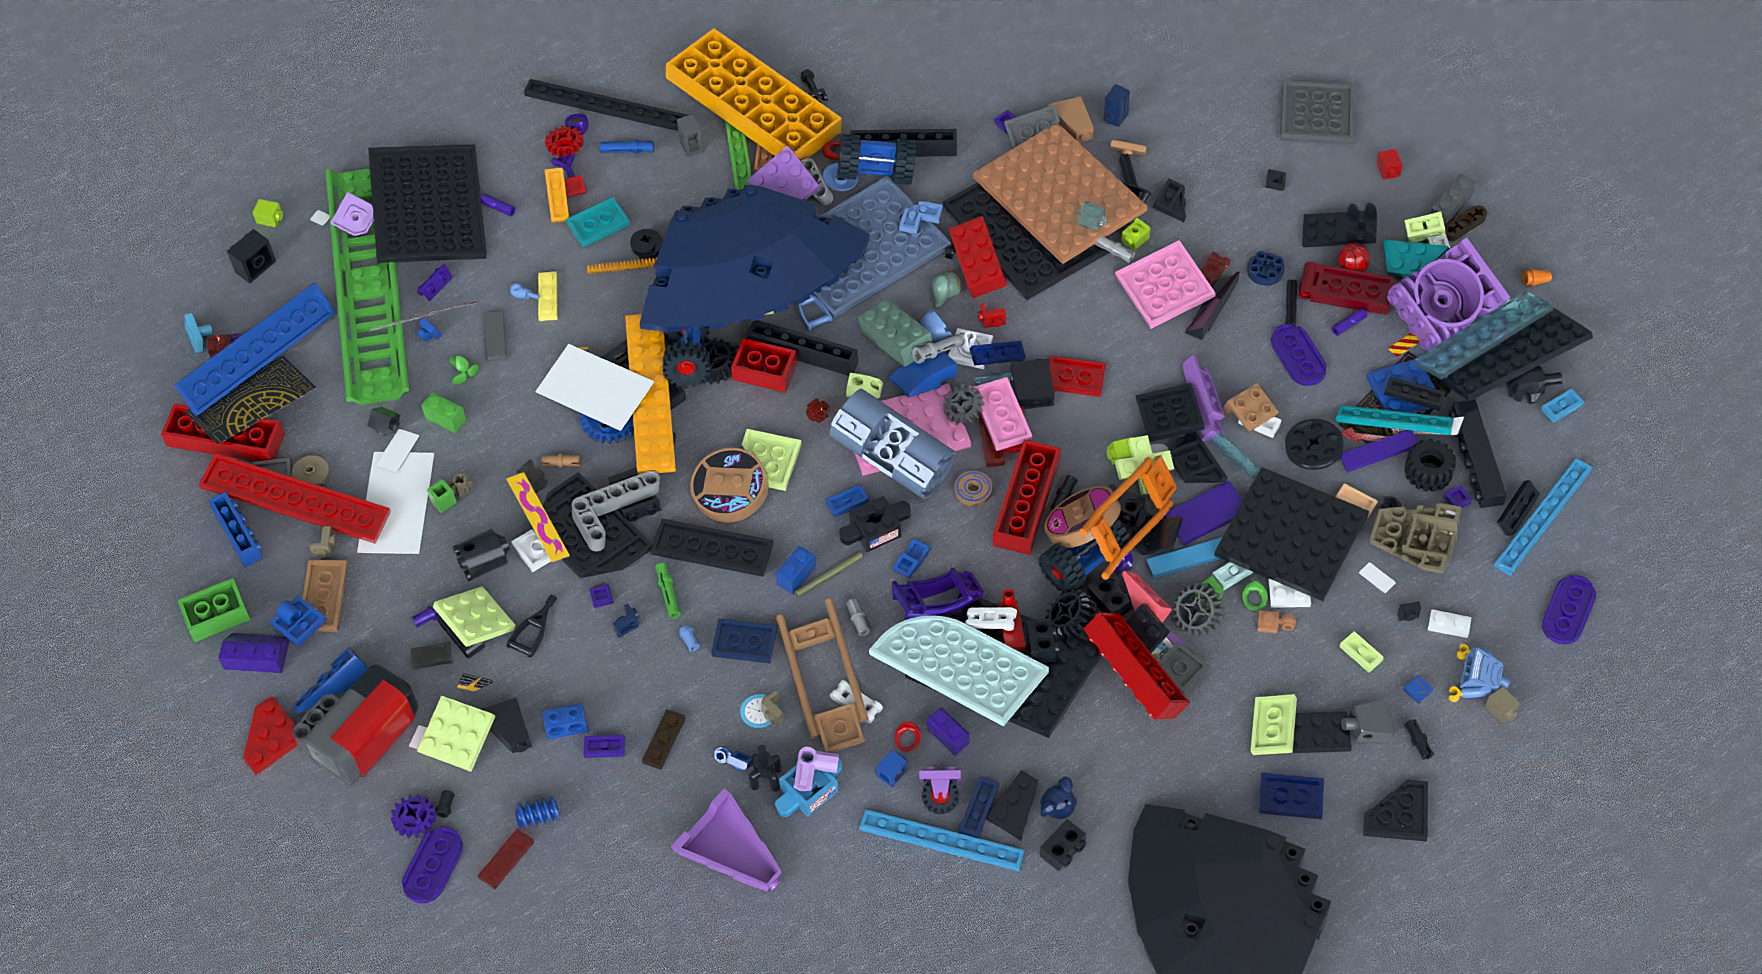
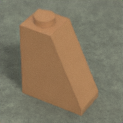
M1081 96L1047 104V107L1055 106L1060 120L1059 125L1078 142L1093 139L1094 127Z

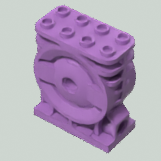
M1467 237L1446 251L1440 260L1427 264L1417 272H1413L1409 277L1402 279L1401 282L1394 284L1388 291L1387 296L1390 304L1394 305L1398 310L1400 318L1408 324L1410 332L1416 335L1421 347L1429 352H1432L1438 346L1443 345L1446 341L1465 330L1474 322L1477 316L1484 318L1494 313L1511 298ZM1438 299H1441L1444 304H1440Z

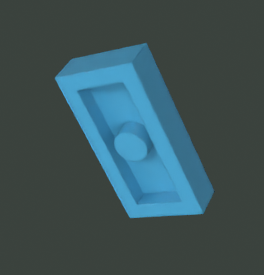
M1571 388L1544 404L1541 411L1554 423L1583 406L1584 401Z

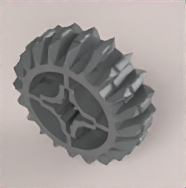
M1196 582L1195 585L1189 583L1187 588L1182 587V593H1176L1179 599L1172 601L1176 604V607H1172V611H1176L1173 619H1179L1176 625H1182L1181 630H1188L1189 635L1195 633L1196 636H1201V634L1208 635L1209 631L1214 632V625H1221L1218 619L1224 618L1220 614V611L1225 610L1224 607H1220V604L1224 601L1217 599L1220 593H1214L1215 588H1208L1207 583H1203V585L1200 582ZM1198 593V597H1195L1194 602H1187L1193 594ZM1207 599L1210 603L1211 609L1207 606ZM1192 606H1199L1198 608H1200V610L1204 612H1198L1196 611V608ZM1185 609L1189 612V619L1186 615ZM1203 616H1209L1204 624L1198 626V622L1201 621Z

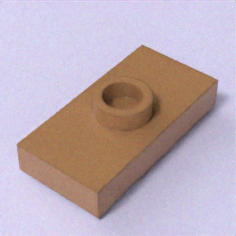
M1112 140L1110 145L1112 150L1123 152L1122 154H1128L1129 156H1133V154L1146 156L1148 151L1144 145Z

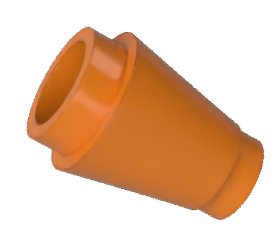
M1529 268L1522 274L1523 284L1529 287L1550 282L1552 279L1550 271Z

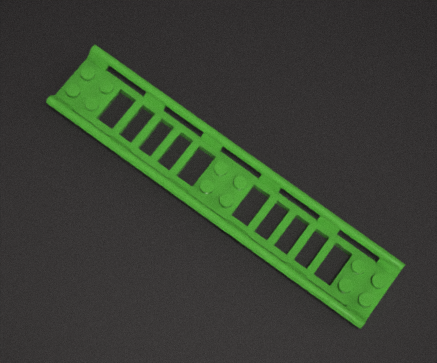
M370 168L336 173L332 169L325 170L330 222L336 213L334 187L338 191V202H342L347 191L365 201L372 200ZM374 221L368 231L374 230ZM330 223L346 401H353L361 406L400 399L404 392L409 391L402 323L395 324V333L394 325L376 329L388 328V334L358 338V333L369 332L374 326L393 322L392 307L394 320H402L396 262H386L379 265L352 269L351 262L376 258V248L350 252L352 247L375 244V234L349 238L348 234L350 233ZM338 229L341 230L343 254L340 253ZM388 264H389V273H390L391 289H390V285H389V275H388V266H387ZM342 271L345 272L347 297L344 296ZM385 297V305L355 309V302ZM346 314L349 315L351 340L348 339ZM386 314L387 319L357 324L356 320ZM386 343H389L390 346L387 349L359 352V348ZM397 350H398L400 377H399V371H398ZM350 357L353 358L356 385L352 384ZM391 358V366L361 370L362 362Z

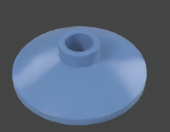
M838 163L829 165L823 172V178L828 187L837 191L850 190L858 182V174L856 180L838 178Z

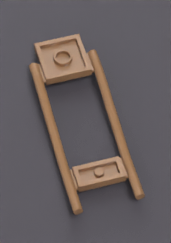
M828 598L825 600L830 619L826 618L790 630V632H788L783 614L777 615L776 619L810 736L813 739L821 735L825 752L833 753L865 742L859 722H865L869 718L833 600ZM836 637L855 703H850L813 717L794 650L798 651Z

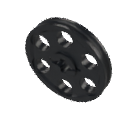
M1322 419L1304 420L1294 425L1287 433L1285 439L1286 453L1289 459L1301 468L1309 470L1323 469L1331 466L1340 458L1343 452V436L1340 430L1329 421ZM1314 426H1319L1322 428L1318 432L1311 430V428H1313ZM1299 432L1303 433L1304 436L1302 438H1296L1294 437V434ZM1329 435H1335L1337 436V439L1331 441L1328 440L1327 437ZM1294 448H1300L1302 451L1296 454L1293 453L1291 450ZM1328 450H1332L1335 452V454L1332 456H1327L1325 452ZM1309 457H1316L1317 461L1308 462L1307 459Z

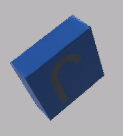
M1418 675L1404 687V691L1419 704L1433 691V687Z

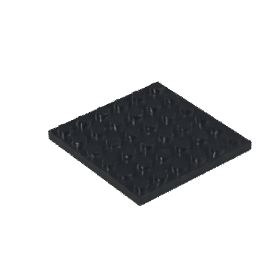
M1261 467L1218 544L1214 556L1324 601L1362 529L1369 511Z

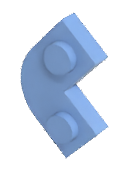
M919 201L918 205L910 208L906 207L899 225V231L917 234L921 220L939 223L943 212V205Z

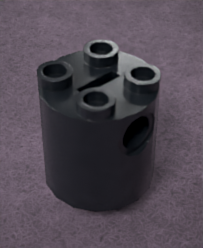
M492 528L452 546L456 556H460V558H457L461 569H466L464 574L468 581L508 564L506 554L510 547L505 537L496 534Z

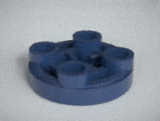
M1258 251L1248 263V276L1259 285L1269 286L1276 284L1284 275V260L1280 256Z

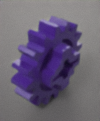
M410 794L408 800L402 797L401 804H394L397 810H391L393 816L391 822L394 824L395 831H398L401 836L406 833L409 839L412 834L418 838L421 832L426 835L425 829L432 830L431 823L436 822L434 817L436 811L433 803L429 802L427 797L421 800L419 794L415 798H412Z

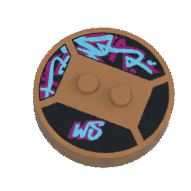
M724 448L709 454L697 465L693 472L690 486L691 494L697 507L706 517L717 522L732 523L748 518L761 507L768 493L769 481L762 463L754 454L740 448Z

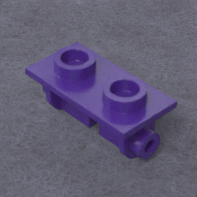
M445 264L436 268L429 279L418 287L417 293L420 296L425 295L428 301H431L453 278Z

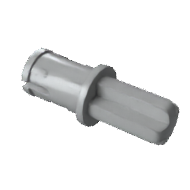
M849 599L846 602V606L851 615L850 620L854 623L858 635L865 636L870 633L865 620V613L861 611L856 599Z

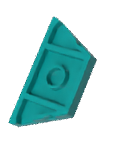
M1384 240L1383 242L1387 272L1390 276L1409 277L1413 272H1417L1427 264L1438 260L1446 251L1450 250L1449 246L1393 240Z

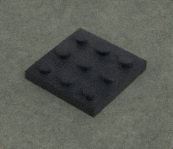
M1191 383L1136 395V401L1149 442L1205 429Z

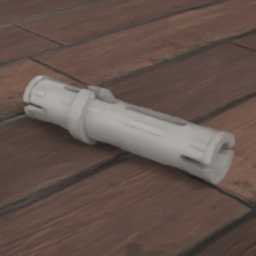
M1105 236L1100 237L1097 243H1095V245L1110 252L1112 256H1118L1128 263L1135 256V252L1128 250L1121 243L1113 242Z

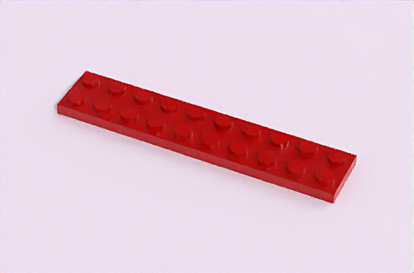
M217 453L214 454L199 483L201 489L217 494L226 492L229 498L317 526H330L333 531L376 544L391 512L388 507Z

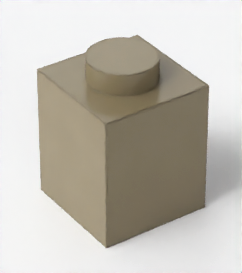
M1502 687L1488 697L1485 707L1503 724L1507 720H1513L1518 715L1517 711L1520 703Z

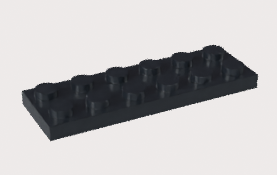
M661 519L651 554L764 577L774 543L773 540Z

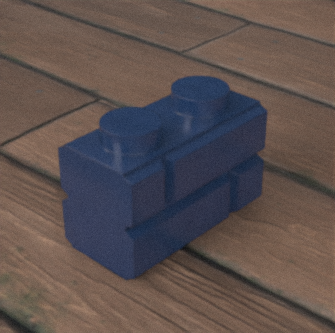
M1115 84L1105 96L1104 120L1108 124L1119 127L1128 116L1130 91Z

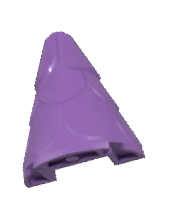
M725 788L715 797L708 811L688 833L684 831L671 846V849L680 856L703 864L709 869L733 877V880L766 892L770 889L774 891L781 882L779 877L782 872L765 843L761 842L750 821L746 819L731 793Z

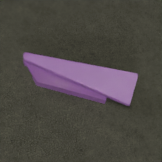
M1192 355L1183 362L1186 384L1191 383L1204 423L1205 429L1196 432L1203 442L1223 438L1225 433L1219 420H1222L1225 414L1211 374L1206 367L1201 369L1197 357Z

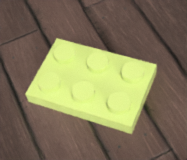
M1294 694L1255 697L1251 753L1253 755L1293 753L1297 702Z

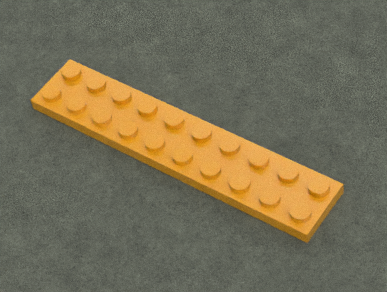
M642 314L625 315L629 370L654 381L633 412L637 473L639 475L647 471H655L657 473L675 472L668 380L665 379V375H663V356L666 350L664 333L640 329Z

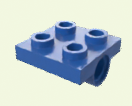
M297 596L291 602L286 600L280 604L277 609V616L270 621V624L293 644L300 647L327 619L305 600Z

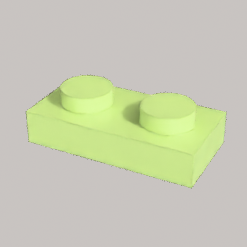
M1355 631L1340 643V648L1369 673L1383 661L1384 657Z

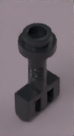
M809 69L804 70L801 73V80L804 83L807 82L811 91L808 94L820 103L822 102L820 96H822L824 101H827L828 97L824 88L818 90L813 81L814 73Z

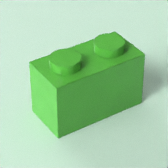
M433 392L421 405L426 419L454 433L466 421L463 407Z

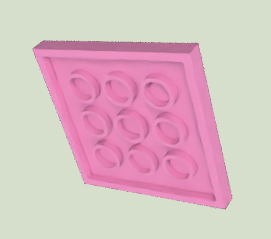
M1180 240L1115 272L1116 278L1150 329L1215 297L1214 290Z

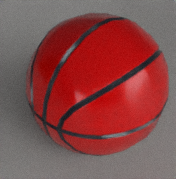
M1349 243L1339 252L1338 264L1340 268L1364 272L1370 264V253L1360 243Z

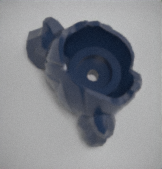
M1064 776L1062 779H1059L1058 785L1048 788L1041 797L1040 815L1042 817L1048 815L1056 819H1065L1073 813L1077 799L1071 792L1073 783L1069 777Z

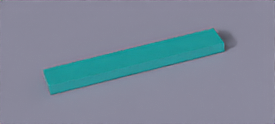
M1340 405L1336 415V422L1451 435L1454 418Z

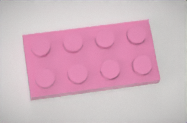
M1007 377L973 387L977 388L983 396L982 401L985 405L980 406L983 410L980 413L996 451L1022 444L1024 439L1032 441L1033 436Z

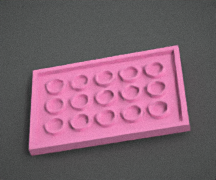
M949 383L941 385L940 388L909 398L906 395L881 401L954 451L971 447V441L965 425L961 421L958 425L954 421L951 422L944 413L945 408L943 404L947 403L944 398L950 397L948 393L951 391ZM854 453L862 476L881 471Z

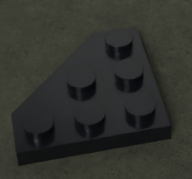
M1406 780L1398 789L1383 798L1378 805L1369 809L1364 814L1363 836L1426 842L1428 838V781Z

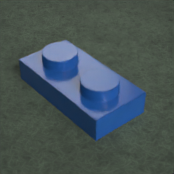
M860 484L826 499V504L834 518L869 502Z

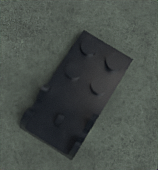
M1368 202L1365 205V210L1360 211L1358 206L1352 203L1348 206L1347 212L1304 214L1303 248L1338 246L1349 243H1377L1378 214L1375 205Z

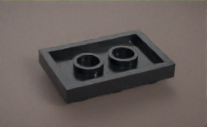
M1347 711L1296 713L1293 753L1351 751L1350 731L1343 730L1341 725L1342 719L1348 718Z

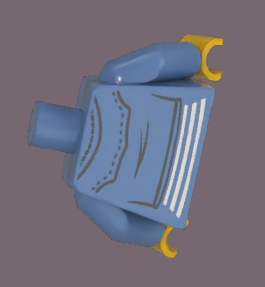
M1466 644L1459 646L1457 657L1460 660H1465L1460 687L1463 689L1459 690L1455 686L1449 689V693L1457 694L1449 696L1451 702L1458 701L1460 696H1463V698L1489 696L1499 688L1504 687L1507 689L1509 687L1510 680L1502 676L1503 664L1495 658L1490 650L1478 647L1469 649Z

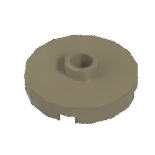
M305 456L294 464L291 476L320 486L328 481L330 468L326 460L320 456Z

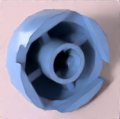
M932 309L921 317L919 323L930 331L933 343L953 336Z

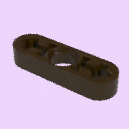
M1474 206L1446 224L1445 234L1447 240L1450 242L1456 241L1482 224L1486 219L1487 210L1483 206ZM1467 221L1470 225L1463 226L1460 222Z

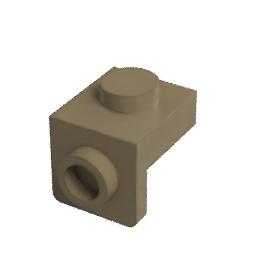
M324 526L322 528L321 543H310L309 545L312 555L319 558L332 556L333 545H336L337 542L336 534H333L330 526Z
M775 690L773 693H768L763 697L761 711L768 722H773L778 727L783 723V712L775 705L779 702V692Z

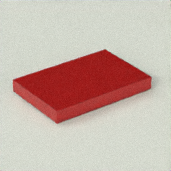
M1050 356L1049 367L1054 391L1101 397L1106 363Z

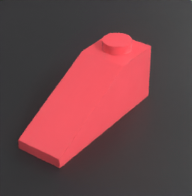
M1124 571L1123 577L1134 610L1136 611L1142 603H1145L1163 623L1172 608L1137 573Z

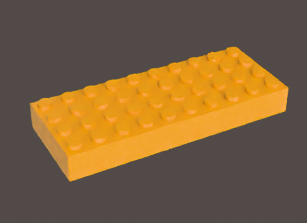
M715 28L666 63V79L774 156L789 146L799 160L802 161L805 158L811 157L827 142L841 133L842 118Z

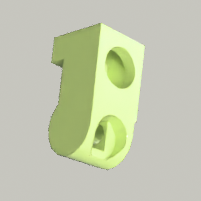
M850 372L846 396L851 397L857 390L864 389L878 399L881 396L883 382L878 378Z

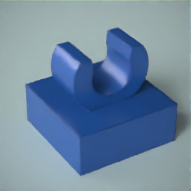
M425 318L420 320L419 324L423 328L417 334L426 342L431 339L432 335L436 339L442 336V333Z

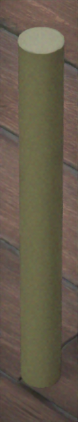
M860 551L795 590L796 596L798 598L861 560L863 555Z

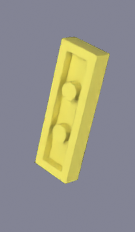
M557 271L538 273V295H540L538 299L539 321L558 320Z

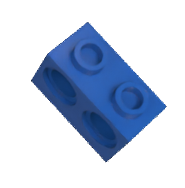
M583 704L542 711L548 740L588 732Z

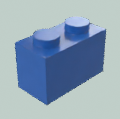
M799 545L776 572L777 585L794 594V591L800 587L816 568L815 555Z

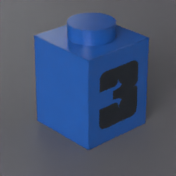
M892 750L876 767L877 777L892 788L908 771L907 759L901 753H895Z

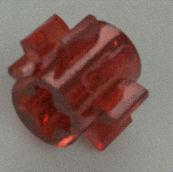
M818 398L807 404L806 414L811 421L816 420L817 423H820L829 417L827 413H829L830 409L825 401L819 402Z

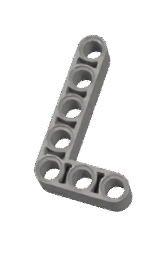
M647 471L582 495L572 501L573 520L591 550L601 551L605 547V530L598 516L656 495L660 488V477L657 472Z

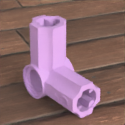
M811 747L802 748L798 754L794 788L799 791L812 790L814 770L836 773L839 754L815 751ZM808 756L812 761L806 762L802 758Z

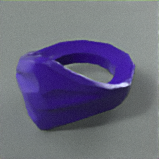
M574 114L566 118L565 124L566 127L571 126V129L576 127L577 131H581V134H584L588 129L589 121L585 115ZM574 118L582 119V121L576 124L569 122Z
M1130 552L1114 570L1115 574L1123 573L1132 568L1133 557Z

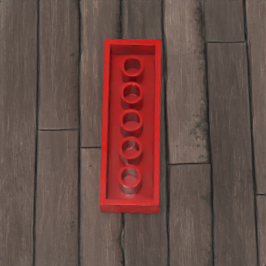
M175 403L161 432L167 447L208 454L217 453L226 457L254 462L275 459L285 435L280 421L263 418L220 444H216L185 413L186 410L190 409L189 406Z
M1024 439L993 532V546L1031 555L1061 461V448Z
M1098 613L1084 628L1088 634V639L1095 643L1099 648L1100 654L1108 659L1111 663V668L1116 673H1119L1125 686L1133 691L1136 700L1144 705L1147 709V714L1155 720L1175 719L1190 704V701L1119 613Z

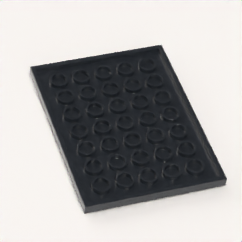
M475 144L368 148L377 263L487 258Z
M978 182L943 201L945 209L959 224L983 216L1003 274L1026 300L1110 253L1094 244L1062 264Z
M979 598L965 608L944 617L965 623L968 619L967 611L969 608H998V605ZM1020 614L1026 644V651L1020 653L1030 657L1026 633L1027 620L1034 619ZM976 629L1004 644L1002 629ZM1057 629L1054 642H1058L1059 654H1056L1055 662L1042 663L1049 667V672L1008 720L1047 738H1050L1102 656L1096 644L1076 636L1061 638L1058 635ZM905 674V678L912 680L916 683H919L921 685H924L928 688H931L925 685L924 683Z

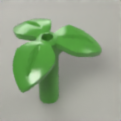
M456 355V357L452 356L449 359V362L460 371L453 378V385L464 383L467 380V374L473 377L479 370V365L472 364L468 368L469 362L462 356Z

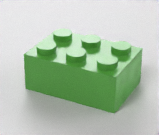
M234 578L177 600L194 642L251 620Z

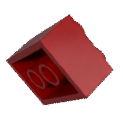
M743 338L731 366L732 378L734 381L786 393L797 365L796 350Z

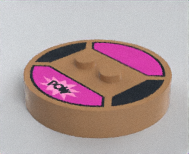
M1105 486L1090 487L1071 495L1058 504L1048 515L1044 524V530L1053 545L1060 544L1061 547L1073 548L1095 539L1091 530L1086 536H1082L1080 530L1094 511L1113 491ZM1118 499L1101 515L1105 517L1109 527L1116 521L1121 511Z

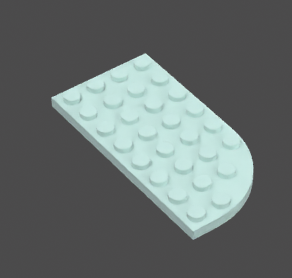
M919 616L902 621L888 629L869 649L871 656L1002 726L1008 722L1049 672V667L963 622L943 616Z

